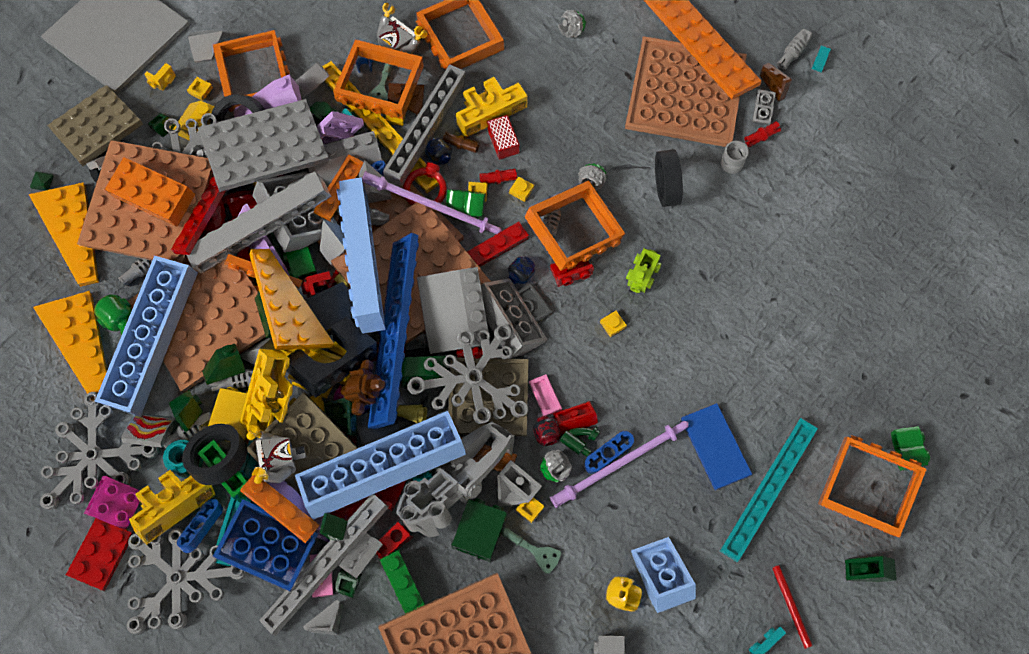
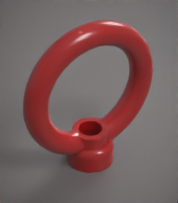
M427 162L425 168L416 169L407 176L403 189L410 191L411 183L419 176L425 175L429 178H435L439 183L440 190L438 196L433 201L441 204L447 193V184L444 177L439 173L440 167L434 163ZM405 198L411 206L416 203L413 200Z

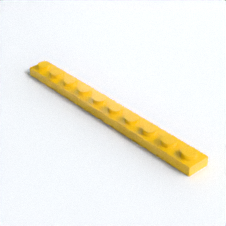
M330 61L323 66L330 75L324 81L334 91L341 71ZM348 80L345 90L361 94ZM347 105L358 118L363 119L364 125L370 132L374 131L375 137L393 156L403 140L381 114ZM419 158L412 171L425 168L426 163ZM425 175L414 179L426 193L439 185L435 178H429Z

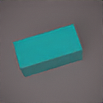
M821 45L812 66L813 70L822 72L830 53V48Z

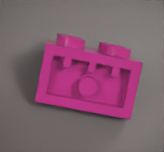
M102 476L84 514L122 529H127L130 523L129 519L133 517L140 503L135 495L140 490L110 477Z

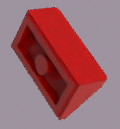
M590 401L553 413L562 436L567 430L587 428L598 423L597 414Z

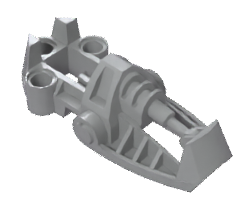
M490 422L461 439L466 455L436 467L435 470L438 473L430 480L424 478L420 482H409L404 488V493L396 511V514L402 519L409 531H419L427 537H434L439 535L436 528L442 529L449 526L452 516L448 509L458 500L466 503L469 498L472 499L479 495L482 490V480L486 478L505 453L512 455L514 435L500 425ZM491 436L494 440L491 446L492 450L478 462L474 461V456ZM434 497L436 498V502L432 501L425 509L421 510Z

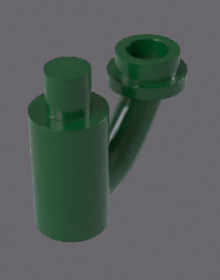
M597 426L594 429L573 428L563 434L560 442L576 454L580 455L582 453L588 457L591 450L577 436L589 435L588 439L595 441L601 431L598 430Z

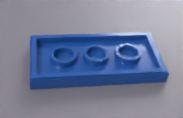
M717 403L681 418L682 422L687 421L689 424L685 430L715 491L752 475Z

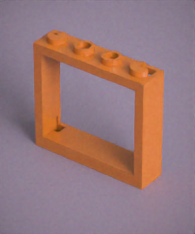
M444 0L417 12L416 24L423 27L422 31L425 30L427 32V37L424 39L427 44L430 43L433 55L438 56L439 64L445 70L449 64L463 69L504 50V39L479 0ZM465 5H469L490 41L450 59L428 22Z
M275 30L213 44L224 97L233 95L225 57L274 46L281 78L290 74L288 66L283 63V61H286L284 50L280 51V47H283L281 38H277ZM256 93L247 94V96L252 97ZM241 104L232 106L229 111L233 112Z
M355 39L333 91L335 100L342 103V105L347 104L358 109L370 110L376 114L381 113L391 118L403 119L424 67L423 58ZM358 56L411 70L398 104L345 90Z
M589 181L529 207L524 216L560 271L566 268L572 269L578 262H586L594 254L600 255L607 248L618 246L625 235V232ZM583 198L609 235V238L567 258L540 217Z
M853 435L851 437H844L818 505L900 538L927 469L921 467L922 463L910 459L906 461L901 459L902 455L894 451H890V453L882 451L883 447L877 444L870 443L869 446L862 443L863 439ZM849 446L913 471L893 526L828 499Z

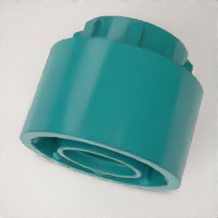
M187 440L172 442L163 454L165 467L180 478L191 476L184 468L183 462L179 463L184 449L189 442ZM200 458L199 467L202 466V458Z

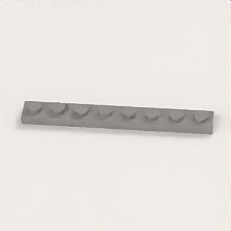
M375 494L370 495L347 521L344 539L330 540L298 576L291 592L286 590L259 620L272 635H277L389 508Z

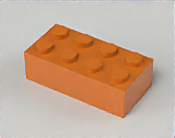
M125 157L121 160L104 189L114 198L176 227L196 195L189 187Z

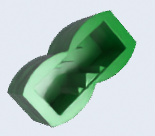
M448 189L446 206L479 219V216L484 214L486 193Z
M919 426L895 429L891 432L894 450L902 455L901 459L906 461L913 459L922 463L921 467L928 466L930 455L923 446L925 435ZM898 466L900 471L908 470Z

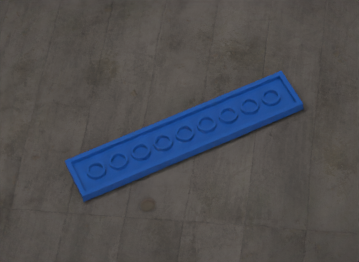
M410 233L399 239L392 246L383 312L386 330H381L375 374L385 381V386L380 390L379 396L375 398L376 403L371 404L368 428L371 429L392 425L397 418L396 407L400 397L399 384L402 379L401 369L405 358L404 345L407 341L406 330L410 319L408 314L409 306L412 303L413 275L417 265L416 252L419 248V235L415 233Z

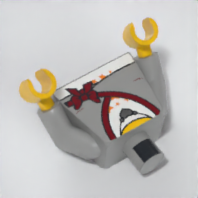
M384 3L382 9L385 15H382L377 32L379 46L413 54L421 42L420 39L427 37V32L425 30L422 31L423 27L421 26L415 27L413 31L394 16L389 17L395 12V7L391 6L388 11L389 3Z
M256 424L248 426L247 430L251 432L247 433V439L254 440L256 437L258 439L256 440L259 467H256L252 472V475L256 476L254 482L260 484L264 480L266 483H282L292 473H295V460L306 458L304 446L292 448L289 438L260 431Z

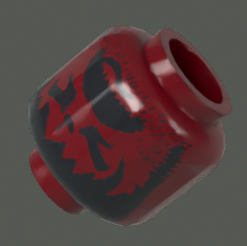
M542 416L533 425L537 442L545 447L556 444L561 437L560 428L554 418Z

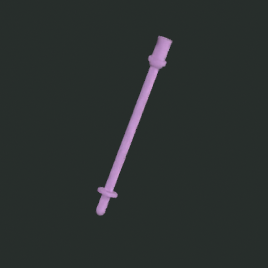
M367 171L363 174V183L375 187L376 190H388L480 227V233H483L484 229L495 234L502 231L501 228L487 223V217L483 221L390 184L383 176L380 178Z
M683 421L673 428L666 425V432L574 486L566 485L564 490L549 497L555 508H558L570 499L573 501L576 499L578 492L668 439L676 441V434L688 428V422Z

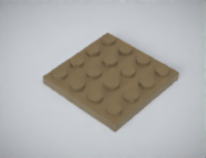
M105 85L47 126L82 166H85L86 163L92 161L108 149L110 140L119 142L142 126L143 123Z
M456 358L458 362L466 367L465 358ZM473 358V359H474L475 366H476L477 363L479 362L480 358H479V359ZM490 359L482 370L483 379L496 389L506 388L513 384L520 387V394L516 397H507L514 402L524 401L527 404L528 359ZM450 368V372L455 376L462 375L454 368ZM471 374L470 379L475 381V376ZM464 383L456 384L450 393L448 412L459 435H468L476 429L494 422L514 436H527V414L520 418L514 417L510 408L503 404V408L506 410L505 417L500 420L493 417V410L495 409L493 398L482 388H480L483 406L491 413L490 420L484 424H478L474 421L475 405L471 388L464 398V403L458 407L452 405L451 398L459 392ZM511 388V392L516 394V389ZM455 397V402L460 403V398ZM515 407V411L520 413V408ZM497 410V415L502 416V412ZM478 413V418L483 420V414Z
M306 393L300 395L288 407L283 423L276 419L264 430L274 435L289 438L292 448L304 446L306 458L295 460V473H292L284 480L301 497L302 495L295 477L296 474L358 449ZM256 438L247 449L249 454L258 462L256 440L258 439Z

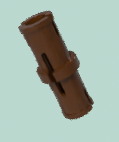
M447 131L442 139L443 143L456 146L457 149H465L477 153L480 142L472 141L463 135L458 136Z

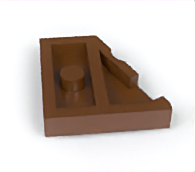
M770 63L763 65L760 77L771 92H776L775 98L778 102L785 99L792 79Z
M389 83L388 101L398 104L406 84ZM416 85L407 111L415 113L416 116H418L423 108L424 85Z

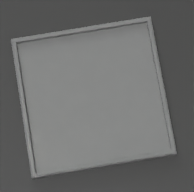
M80 0L41 37L117 94L190 24L186 19L159 0Z

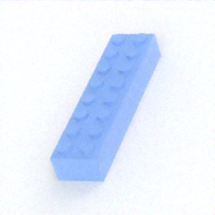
M361 177L339 181L340 189H337V196L341 204L339 205V213L343 220L341 221V229L345 236L343 238V246L347 253L345 255V262L349 269L347 279L351 286L349 296L353 302L351 307L352 317L355 319L356 327H360L362 334L386 330L369 203Z
M154 256L95 402L141 417L198 274L192 267Z
M446 411L298 473L295 477L305 508L314 520L323 516L324 513L333 512L464 456L466 452L450 414Z

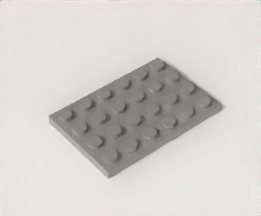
M306 99L198 127L219 192L254 183L257 180L268 179L329 162Z

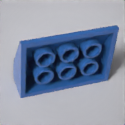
M242 499L213 557L291 592L318 538V533L314 532L308 541L304 543L261 507Z

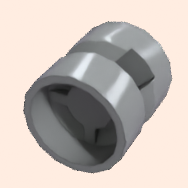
M731 141L728 143L721 159L723 170L730 174L740 172L748 157V147L741 141Z

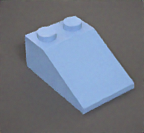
M669 537L631 550L647 594L657 613L696 599V584Z

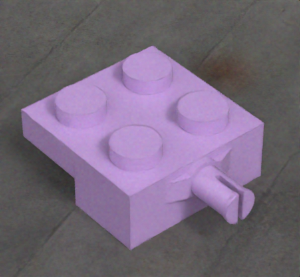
M332 111L316 127L324 145L353 137L354 133L364 123L361 118Z

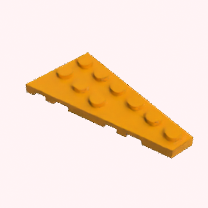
M84 182L29 194L78 285L82 287L99 283L95 249L77 244L89 208Z
M251 249L249 255L275 350L332 348L334 345L333 341L271 250Z
M87 291L34 306V310L87 394L89 392L98 393L107 373V365L98 321L94 312L95 306L92 293ZM92 396L90 399L94 401L95 397Z

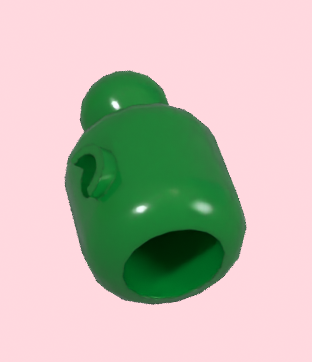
M116 294L104 296L95 306L94 312L98 318L96 320L103 328L106 327L113 332L120 331L122 335L132 311L131 305L125 298H121Z

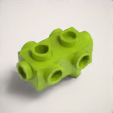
M643 248L641 254L637 253L633 262L636 265L633 270H629L626 276L628 280L627 285L630 286V290L640 293L642 291L645 293L647 288L651 289L655 280L652 276L654 272L658 274L662 265L659 262L661 255L656 251Z

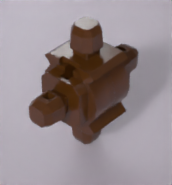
M364 360L361 363L360 370L349 372L350 377L346 380V384L341 387V394L344 395V398L354 402L352 403V413L355 415H362L365 405L375 404V398L379 396L380 390L385 386V381L379 375L371 373L373 372V362L370 360Z

